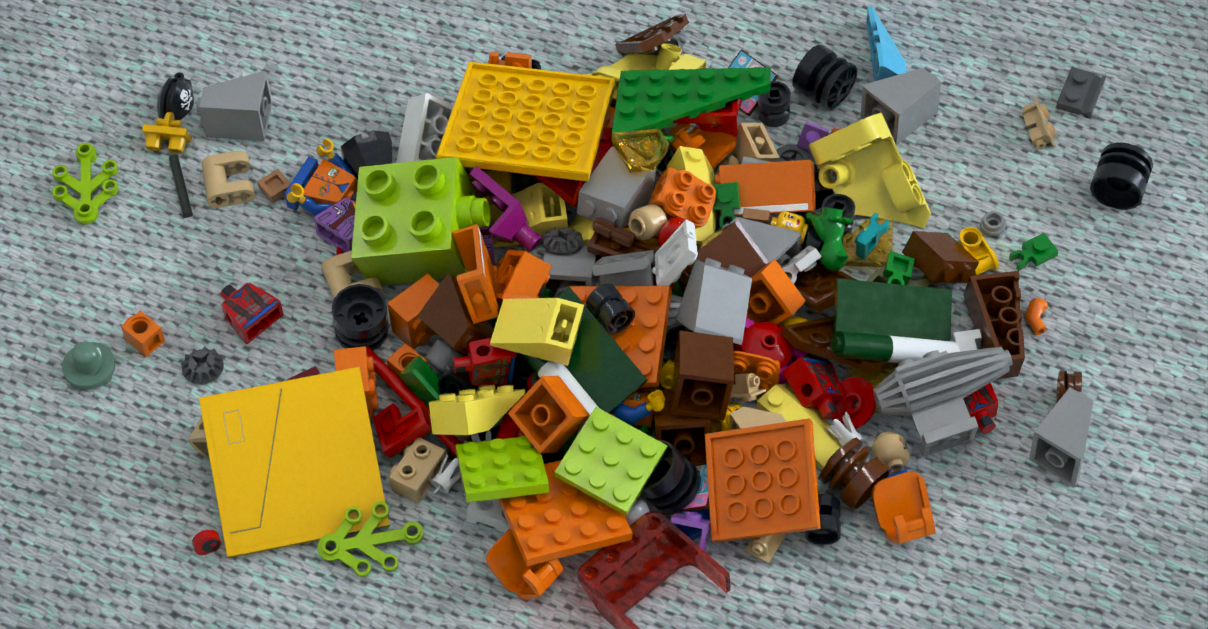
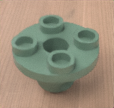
M97 342L78 343L66 354L62 362L64 377L75 389H92L107 384L112 379L115 370L113 353L108 347Z

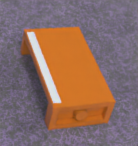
M811 160L719 166V173L715 175L716 184L739 183L741 209L733 210L735 216H743L744 208L768 210L770 214H778L783 211L789 213L804 212L805 215L807 212L816 214L814 163Z
M478 224L452 231L467 271L457 275V282L473 324L498 317L494 268Z

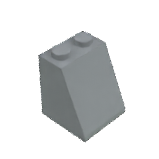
M924 68L867 83L863 86L861 118L864 119L882 112L897 145L938 113L941 81L934 74H930Z
M261 71L203 88L201 98L198 97L196 109L201 114L200 126L204 128L206 137L265 141L273 103L267 72Z
M612 146L591 174L589 181H586L579 191L577 214L594 221L601 217L616 224V228L618 226L625 228L629 225L631 213L635 209L646 206L649 203L654 190L657 162Z
M736 217L731 222L733 223L738 220L769 262L775 259L780 266H785L801 250V234L797 231Z
M582 245L580 249L567 254H558L547 249L545 250L543 261L552 266L549 270L550 278L546 285L541 287L539 297H544L546 289H551L549 298H557L568 286H596L597 276L593 275L592 265L597 262V255L587 252V245Z
M706 258L705 262L696 259L676 320L693 332L733 337V343L741 345L752 278L745 275V269L738 266L729 265V268H724L720 266L721 262L714 259Z
M1070 387L1034 431L1029 460L1076 487L1084 459L1093 400L1089 399L1083 392H1077Z

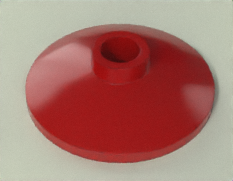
M758 322L749 326L744 332L743 341L740 345L742 352L778 360L780 362V369L789 362L793 353V347L781 335L783 328L770 322ZM765 340L772 342L773 345H768Z
M850 377L840 382L843 397L834 403L838 414L831 419H838L845 426L843 416L847 411L854 428L857 429L871 419L876 409V401L873 395L874 387L867 380L860 377Z

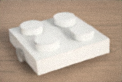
M687 219L654 254L655 267L652 269V272L656 275L657 286H669L671 283H675L687 265L693 264L697 258L695 225Z

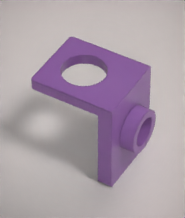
M805 122L797 147L810 151L808 145L828 136L829 130Z
M686 511L685 515L675 513L671 517V523L702 529L698 556L702 557L707 550L711 528L710 520L702 519L701 514Z

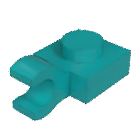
M877 213L871 216L870 225L865 231L861 230L855 239L856 256L863 260L876 247L881 235L889 229V220H886L883 224H877Z

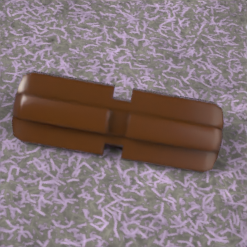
M601 217L594 221L593 231L607 238L613 237L612 240L626 247L633 245L635 241L634 233L620 226L616 228V224Z

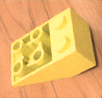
M536 183L512 195L520 202L530 228L541 237L547 230H553L555 227L559 229L565 227V229H568L565 200L545 184ZM494 204L490 205L491 227L503 214ZM493 238V247L519 245L516 241L506 243L496 241Z
M560 298L503 299L490 346L568 366L581 323L584 305Z
M495 385L480 386L477 392H475V389L459 391L460 395L455 396V393L439 395L440 400L429 402L432 434L472 435L489 431L525 394V389H513V385L498 386L495 389Z

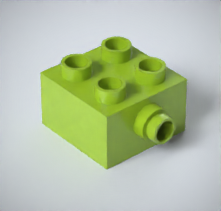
M457 157L359 167L351 259L366 279L377 278L381 285L413 283L426 274H429L434 280H443L447 274L457 278V275L467 271L452 231L478 224L479 228L489 226L491 222L489 202L486 198L475 197L476 189L472 184V179Z

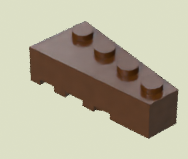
M1019 271L970 276L963 294L975 329H980L982 349L1002 347L1004 351L1008 350L1011 355L1013 365L1009 366L1010 371L997 379L1018 377L1025 360L1024 336L1021 325L1022 310H1020L1021 290L1019 288Z

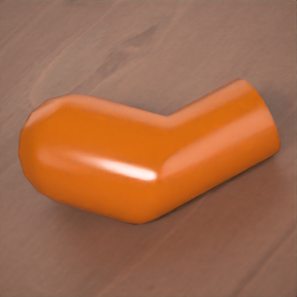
M1041 298L1031 300L1025 314V319L1035 335L1043 334L1047 330L1040 316L1045 312L1044 309L1048 308V304Z

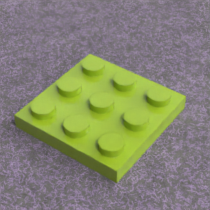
M595 407L555 470L554 476L627 516L666 452L667 445Z
M525 435L516 438L467 442L456 445V455L466 503L549 493V482L542 454H539Z

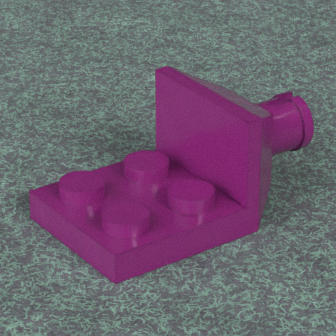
M476 166L470 172L474 188L484 197L489 194L492 197L493 204L503 212L489 229L490 234L499 242L513 243L516 241L530 253L538 245L542 237L530 228L520 202Z

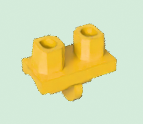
M167 112L164 119L157 118L156 125L143 124L142 132L146 136L145 147L153 151H160L162 140H169L168 150L172 153L183 154L186 142L191 143L192 135L188 134L187 128H181V120H174L172 112Z

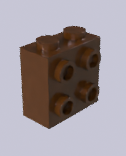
M913 231L902 251L905 256L915 259L914 267L920 269L925 274L924 277L934 284L939 282L950 284L968 283L969 277L974 275V271L979 264V261L949 233Z

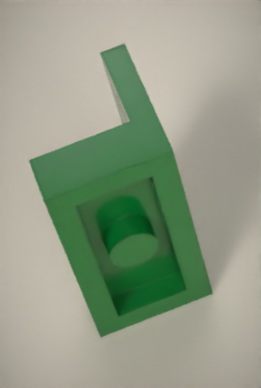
M420 356L415 357L399 374V377L429 407V402L440 400L439 395L441 393L438 388L440 378Z

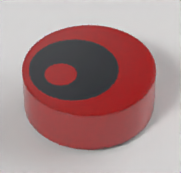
M203 530L193 537L192 545L197 554L206 555L217 551L221 546V540L216 531Z

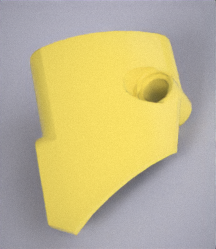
M665 43L661 44L658 56L629 53L610 66H601L593 73L586 75L616 78V86L612 98L617 100L621 71L705 69L707 61L686 53L681 56L682 49L680 47Z
M882 112L864 118L808 145L820 169V183L825 188H832L836 194L850 197L855 204L854 215L871 217L877 213L880 219L925 228L931 215L930 209L910 165L901 158ZM831 170H834L837 174L836 181L831 177Z

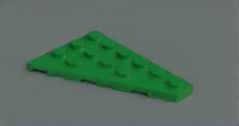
M771 67L621 71L612 129V143L618 144L620 143L619 139L633 134L639 137L649 131H656L671 126L674 120L686 116L691 119L702 113H709L726 107L725 103L738 98L744 101L752 96L770 92Z

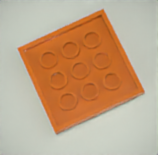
M599 286L568 287L586 305L590 293ZM615 286L623 299L634 309L635 317L625 330L610 335L647 378L648 381L641 387H659L672 290L670 286Z
M811 419L705 434L711 539L714 543L821 529L813 422Z
M562 460L544 464L549 482V493L498 499L526 566L632 540V531L623 514L554 476V472Z

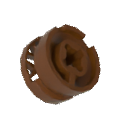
M1059 370L1056 404L1070 387L1077 392H1082V372L1074 371L1073 374H1070L1065 370Z

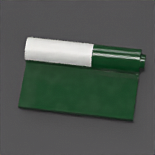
M838 278L836 279L834 336L831 340V350L838 358L900 363L907 359L917 361L923 359L926 353L938 350L939 353L947 351V353L960 352L957 342L950 341L952 290Z
M568 287L557 298L584 305L569 365L566 366L521 354V356L539 378L542 376H559L590 415L595 407L611 414L648 380L603 328L576 293Z

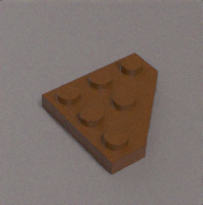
M686 14L675 15L616 43V48L619 53H636V55L653 53L658 50V45L670 41L673 35L683 31V28L689 24Z
M834 316L785 325L781 332V335L797 350L864 371L872 372L886 369L890 365V362L836 357L831 350V340L834 336Z

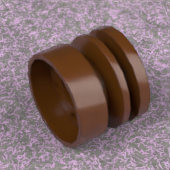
M857 437L840 447L830 457L818 477L823 484L830 482L828 488L832 492L844 486L839 498L852 511L857 510L872 496L871 491L877 481L888 478L891 473V468L879 457H875L867 463L865 462L869 456L870 449L866 446L860 450L863 443Z

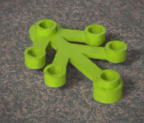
M82 143L76 149L77 160L81 163V182L68 174L67 168L64 165H57L52 170L53 177L57 182L64 183L81 195V202L70 196L64 185L55 186L52 189V194L57 202H63L74 210L73 215L76 221L87 225L97 219L99 215L98 208L119 192L117 182L109 179L115 176L119 169L116 161L107 160L102 164L103 170L91 180V163L96 160L97 153L93 145ZM102 185L103 191L91 200V194Z
M380 501L373 505V513L356 537L345 539L353 525L360 523L362 520L361 510L358 507H349L345 512L346 518L334 534L324 535L319 540L317 550L324 560L335 561L339 559L354 569L359 577H366L371 573L369 561L365 559L358 560L347 550L359 549L381 564L385 571L393 572L398 568L397 557L393 554H385L374 545L404 540L409 545H416L423 540L424 531L418 522L410 521L402 529L372 534L381 520L389 515L388 505ZM384 507L386 511L384 514L379 515L376 513V509ZM357 512L359 516L357 519L352 520L349 518V514ZM410 528L418 530L414 536L408 535L407 531ZM327 544H336L335 550L328 551L326 549ZM393 559L395 565L393 567L385 566L386 560ZM365 564L368 566V569L362 573L358 571V566Z

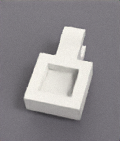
M807 246L791 258L788 264L781 266L784 272L789 273V279L794 284L798 271H809L817 264L816 260L822 256L816 248Z

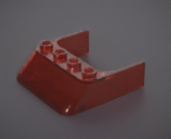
M647 512L629 526L632 531V540L603 547L583 563L577 571L579 583L601 616L615 629H640L625 613L684 566L698 568L725 593L731 590L729 572L659 512Z

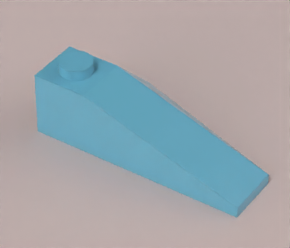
M872 6L867 7L866 24L874 80L878 81L910 72L906 71L905 60Z

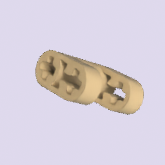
M232 151L210 155L202 160L207 203L210 207L219 208L247 203L255 198L252 182L248 180L227 182L226 177L245 173L250 169L249 156L246 152Z
M352 250L328 258L322 263L321 269L333 298L342 289L355 284L370 285L378 289L382 295L384 294L381 283L377 278L372 277L352 283L350 275L361 272L351 259Z

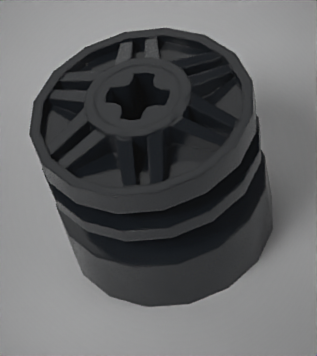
M818 44L812 47L798 64L793 76L792 85L794 89L805 96H813V100L817 104H821L827 110H832L850 93L855 84L858 69L854 64L847 62L846 59L842 57L837 58L836 53L826 46Z
M1119 142L1107 145L1102 150L1090 185L1093 197L1101 204L1115 209L1129 210L1136 208L1142 202L1154 165L1152 158L1145 150L1136 145Z
M365 284L350 285L339 291L332 304L336 340L345 349L369 346L374 351L379 348L387 339L389 332L385 297L378 289Z
M659 440L667 445V450L640 494L646 497L650 503L654 504L659 511L665 513L677 512L686 507L696 496L700 488L701 475L696 466L684 457L670 442Z

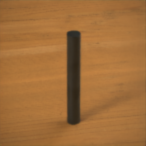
M171 155L169 162L182 215L184 218L192 217L193 213L178 155Z

